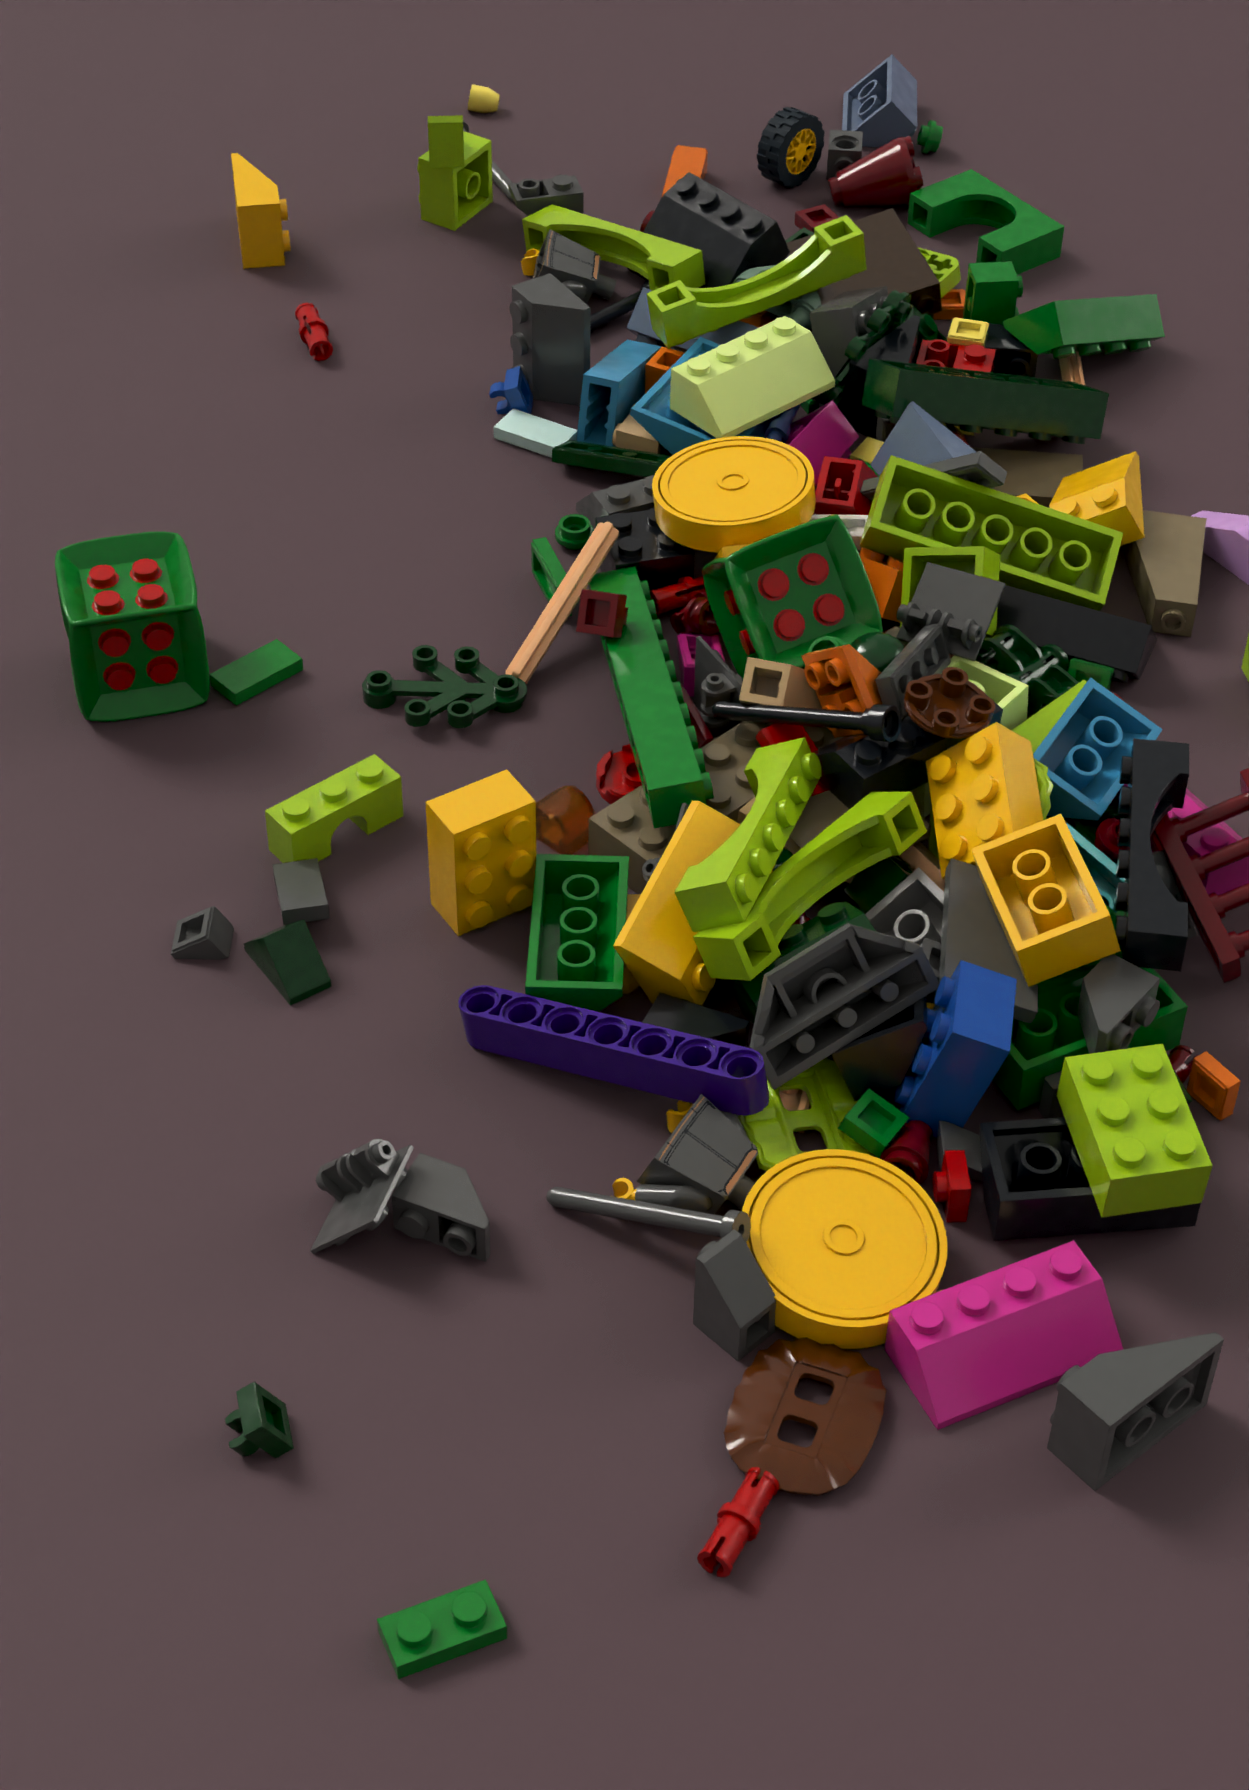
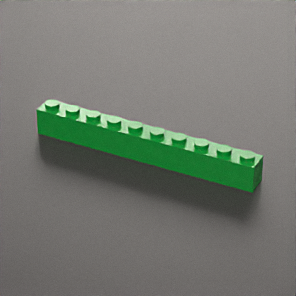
M635 566L596 573L589 583L590 590L627 595L625 606L629 607L627 624H623L621 638L600 635L653 827L659 828L675 825L678 821L682 803L690 805L691 801H701L706 804V800L714 799L710 774L706 772L702 749L698 748L694 725H691L687 703H684L680 681H677L673 660H670L666 639L663 638L660 619H657L654 600L651 599L647 580H639Z

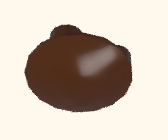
M947 667L942 671V674L923 676L917 680H912L908 682L904 693V709L911 720L925 731L945 738H967L989 726L996 708L995 702L987 697L980 688L968 681V674L957 667Z

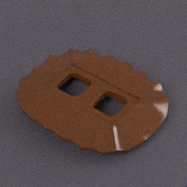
M807 1337L793 1342L778 1339L768 1349L758 1350L752 1365L745 1369L741 1383L735 1388L733 1401L728 1409L724 1437L731 1459L740 1471L745 1474L751 1467L760 1468L761 1472L756 1479L758 1482L765 1470L770 1472L778 1480L779 1490L787 1493L820 1496L845 1486L863 1465L878 1434L887 1392L882 1383L880 1370L868 1365L859 1352L844 1351L835 1344H820ZM810 1378L831 1385L833 1391L828 1403L820 1405L798 1398L795 1392L800 1380ZM794 1420L813 1426L817 1432L812 1444L809 1447H801L780 1440L778 1434L783 1422Z

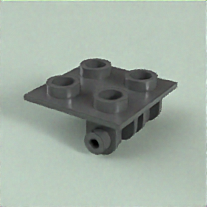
M927 562L912 601L908 605L901 604L898 608L896 618L898 621H902V625L896 638L910 642L924 626L939 623L949 654L975 661L1006 583Z
M701 636L696 637L694 704L701 711L700 715L714 740L743 722L739 720L718 719L712 714V707L716 702L740 703L739 697L743 678L729 668L717 650H713Z
M376 1138L320 1167L316 1176V1183L321 1190L327 1191L336 1200L310 1250L313 1254L334 1244L340 1246L351 1236L365 1229L371 1231L382 1223L388 1214L389 1207L386 1204L393 1190L406 1177L407 1169L405 1165L414 1149L411 1144L395 1151L389 1141Z

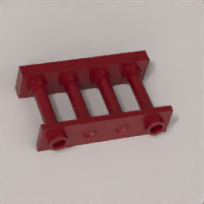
M1249 768L1240 771L1242 794L1180 820L1177 816L1169 818L1168 814H1166L1151 835L1157 850H1163L1183 900L1188 903V912L1224 983L1241 976L1240 958L1245 957V951L1249 950V930L1239 934L1235 931L1227 933L1221 919L1226 917L1225 912L1249 903V883L1217 896L1215 892L1208 894L1202 881L1206 879V874L1249 857V836L1200 857L1196 854L1188 856L1182 843L1187 842V836L1249 811Z

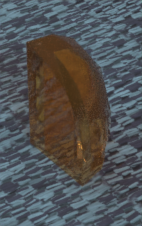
M564 785L549 793L536 803V838L560 854L572 855L589 841V818L596 814L590 800L574 785Z

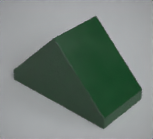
M304 919L281 926L244 943V950L290 1006L332 987L331 979Z

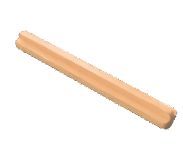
M598 523L506 669L505 674L519 678L525 684L528 683L581 598V590L588 587L619 537V531L613 527L612 523Z

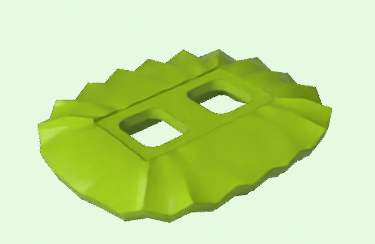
M827 1057L775 1090L770 1087L767 1081L770 1098L768 1105L756 1114L738 1115L747 1136L757 1147L758 1155L756 1160L758 1167L765 1171H768L789 1157L804 1153L798 1148L793 1134L796 1131H819L826 1149L850 1150L874 1156V1154L838 1129L844 1117L857 1101H854L836 1063ZM793 1089L805 1091L811 1109L795 1111L785 1109L779 1091Z

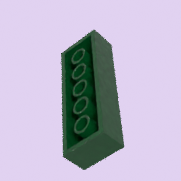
M869 358L862 405L874 409V416L889 419V422L894 424L898 422L909 403L914 401L946 428H948V425L959 426L960 430L973 433H982L983 429L994 430L995 434L1017 437V432L1028 434L1030 438L1051 440V437L1055 436L1062 437V440L1066 442L1085 444L1086 438L1101 439L1109 393L1071 381Z

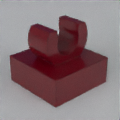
M582 589L576 631L621 638L623 624H627L629 608L625 607L627 595Z

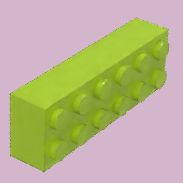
M891 455L880 475L859 546L904 561V548L985 546L1000 554L999 581L1006 583L1007 586L1100 611L1105 605L1123 532Z

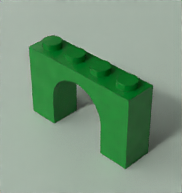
M973 169L910 193L907 223L929 238L962 225L979 224L997 228V230L979 237L976 263L1012 261L1018 275L1057 259L1061 255L1064 234L1063 225Z

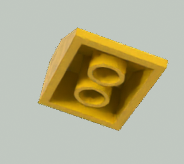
M231 153L243 269L285 266L284 252L291 251L289 230H282L281 222L288 220L286 199H279L278 186L240 154Z
M1134 451L1063 477L1049 507L1123 532L1120 546L1145 538L1139 455Z

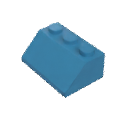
M1091 677L1033 753V757L1037 761L1048 767L1047 775L1054 785L1049 796L1051 808L1047 816L1062 814L1065 818L1098 821L1121 789V786L1124 785L1119 783L1122 756L1131 757L1133 739L1156 740L1163 730Z

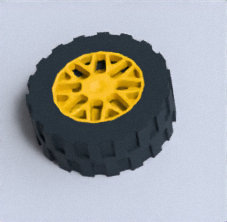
M785 107L782 111L775 113V116L768 121V125L763 130L761 140L758 143L757 166L763 177L789 188L800 186L803 181L810 177V174L817 167L816 165L822 155V148H824L823 140L825 133L822 129L823 124L818 120V117L794 107Z

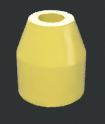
M472 84L467 110L478 113L496 112L500 95L488 87Z

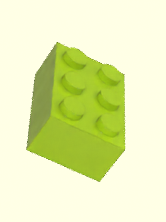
M1156 1044L1064 1057L1056 1096L1101 1217L1202 1203L1213 1165L1164 1045Z

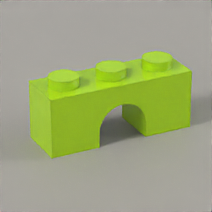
M373 754L265 810L269 851L282 863L315 858L320 861L332 855V835L336 828L349 818L367 835L404 816L401 776L376 754Z

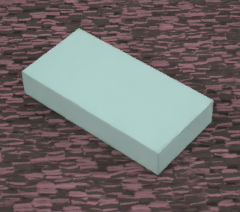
M514 408L493 427L495 439L552 458V448H555V446L569 440L577 441L578 430Z

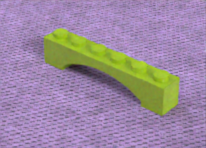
M553 204L522 219L526 252L529 249H538L540 251L550 229L598 253L602 261L615 263L641 274L649 280L650 290H656L679 280L686 287L699 288L705 284L702 250Z
M847 215L814 227L812 237L796 252L774 267L749 279L712 288L686 287L679 280L646 294L652 330L668 349L684 344L686 341L706 333L714 332L741 319L749 318L774 306L782 305L804 294L815 292L819 288L848 279L852 275L867 270L864 233Z
M805 737L756 748L744 769V773L755 795V801L751 810L737 830L716 851L698 865L688 867L674 892L693 932L744 922L749 915L821 777L819 758L815 753H811Z
M870 792L769 875L744 922L701 930L694 935V941L710 978L751 981L781 956L778 948L781 939L793 923L815 902L864 869L892 855H901L926 834L927 830L912 792Z

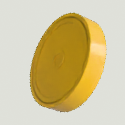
M731 436L691 445L663 462L656 471L652 481L655 518L661 531L681 545L707 552L718 553L721 547L755 543L774 534L807 523L811 519L816 505L814 471L808 458L788 444L763 437Z
M842 1149L813 1150L797 1154L779 1162L766 1171L748 1193L742 1207V1211L749 1215L751 1222L750 1235L746 1244L775 1294V1326L798 1339L807 1337L820 1344H835L841 1349H861L881 1345L886 1341L890 1310L937 1293L947 1260L948 1243L944 1223L937 1207L926 1191L913 1178L896 1166L880 1158L856 1151Z

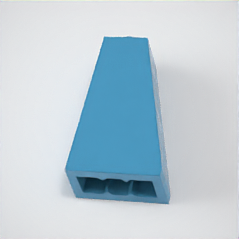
M626 340L583 374L577 441L616 447L612 443L615 427L626 419L632 406L645 394V364L662 346Z

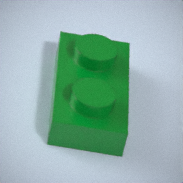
M486 1579L377 1619L379 1635L398 1679L507 1639V1625Z

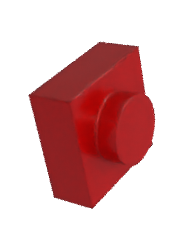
M944 1150L942 1170L933 1173L935 1202H943L946 1223L967 1222L972 1189L965 1150Z

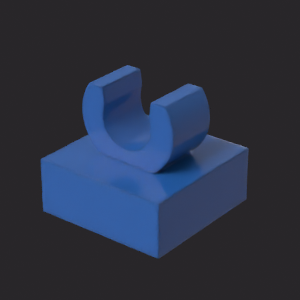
M521 366L506 370L505 382H497L490 387V398L498 396L506 398V400L497 402V413L507 414L514 408L531 414L533 394Z

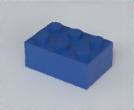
M960 960L951 978L944 976L941 979L935 995V1005L933 1009L927 1008L926 1033L902 1084L897 1086L894 1095V1102L900 1104L899 1110L910 1117L906 1124L912 1120L923 1121L931 1127L933 1137L936 1138L939 1121L950 1122L963 1128L1010 1053L1017 979Z

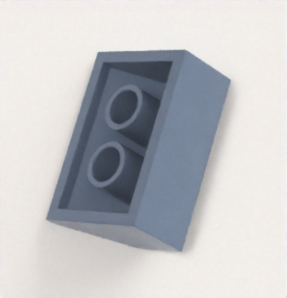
M893 54L843 94L842 130L862 131V147H881L898 137H912L916 132L917 80Z

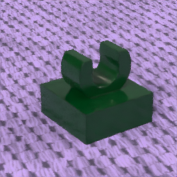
M252 1382L236 1391L239 1409L231 1412L225 1418V1423L236 1432L243 1433L229 1442V1448L244 1457L252 1455L261 1448L274 1458H278L294 1449L286 1404L256 1382Z

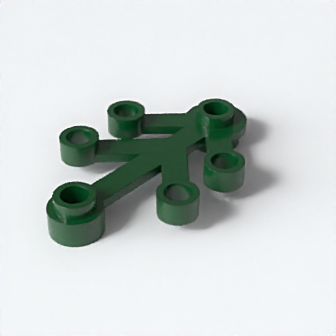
M892 291L885 299L881 308H877L868 321L867 327L872 332L861 337L855 336L848 344L844 355L851 359V361L859 362L868 348L893 331L896 323L902 325L909 317L913 305L910 304L911 295L907 292ZM849 363L837 378L834 377L835 387L813 397L814 401L822 406L832 400L837 406L840 404L847 392Z
M421 645L412 652L413 667L419 672L427 673L436 681L394 680L388 672L376 670L370 672L362 684L364 703L375 709L390 707L396 702L397 696L434 697L428 701L413 699L405 704V721L413 727L425 726L432 717L447 710L448 723L452 727L466 728L473 723L474 719L492 709L501 713H511L519 710L527 697V686L524 681L507 674L498 676L480 663L479 651L469 646L461 647L455 651V669L460 673L470 674L480 683L465 681L438 661L436 648L430 645ZM466 698H477L471 703L463 701Z

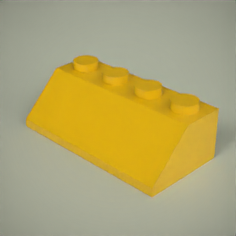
M691 801L613 945L652 1004L661 992L702 1006L716 981V978H710L693 936L698 932L692 931L674 892L688 867L698 865L710 856L741 824L701 801Z

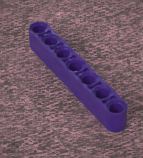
M488 985L474 986L466 990L458 1000L467 1042L479 1050L693 1104L702 1094L718 1110L736 1115L747 1116L756 1114L768 1105L770 1099L763 1056L751 1048Z

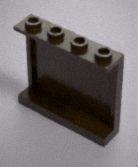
M893 208L853 221L864 233L867 270L817 290L821 305L846 291L887 286L888 295L894 290L910 294V304L922 315L924 313L931 315L942 311L940 282ZM812 235L786 243L790 253L780 262L796 252Z

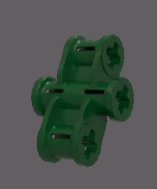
M1002 625L994 631L991 638H984L975 660L1029 685L1027 711L1031 715H1034L1079 683L1068 673L1069 659L1062 648L1054 644H1046L1038 648L1020 629L1013 625ZM1007 637H1011V639L1005 643L1004 639H1006ZM1053 656L1054 658L1047 663L1046 659ZM994 657L995 660L989 663L988 660Z

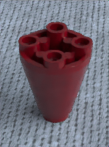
M911 137L895 138L836 172V177L829 178L828 182L834 205L843 204L844 207L909 206L910 193L922 189L924 186L919 166L915 167L913 159L915 152Z

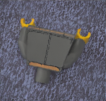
M550 229L540 251L538 249H529L521 260L524 275H534V279L551 273L586 304L591 294L609 300L616 285V280L599 274L601 257L598 253Z
M701 1094L694 1104L679 1100L677 1102L678 1112L672 1109L666 1112L667 1127L672 1134L637 1180L641 1185L634 1189L633 1183L624 1177L618 1178L612 1184L614 1196L709 1214H715L727 1199L742 1210L745 1199L755 1184L744 1174L757 1157L758 1150L750 1141L736 1114L718 1110Z

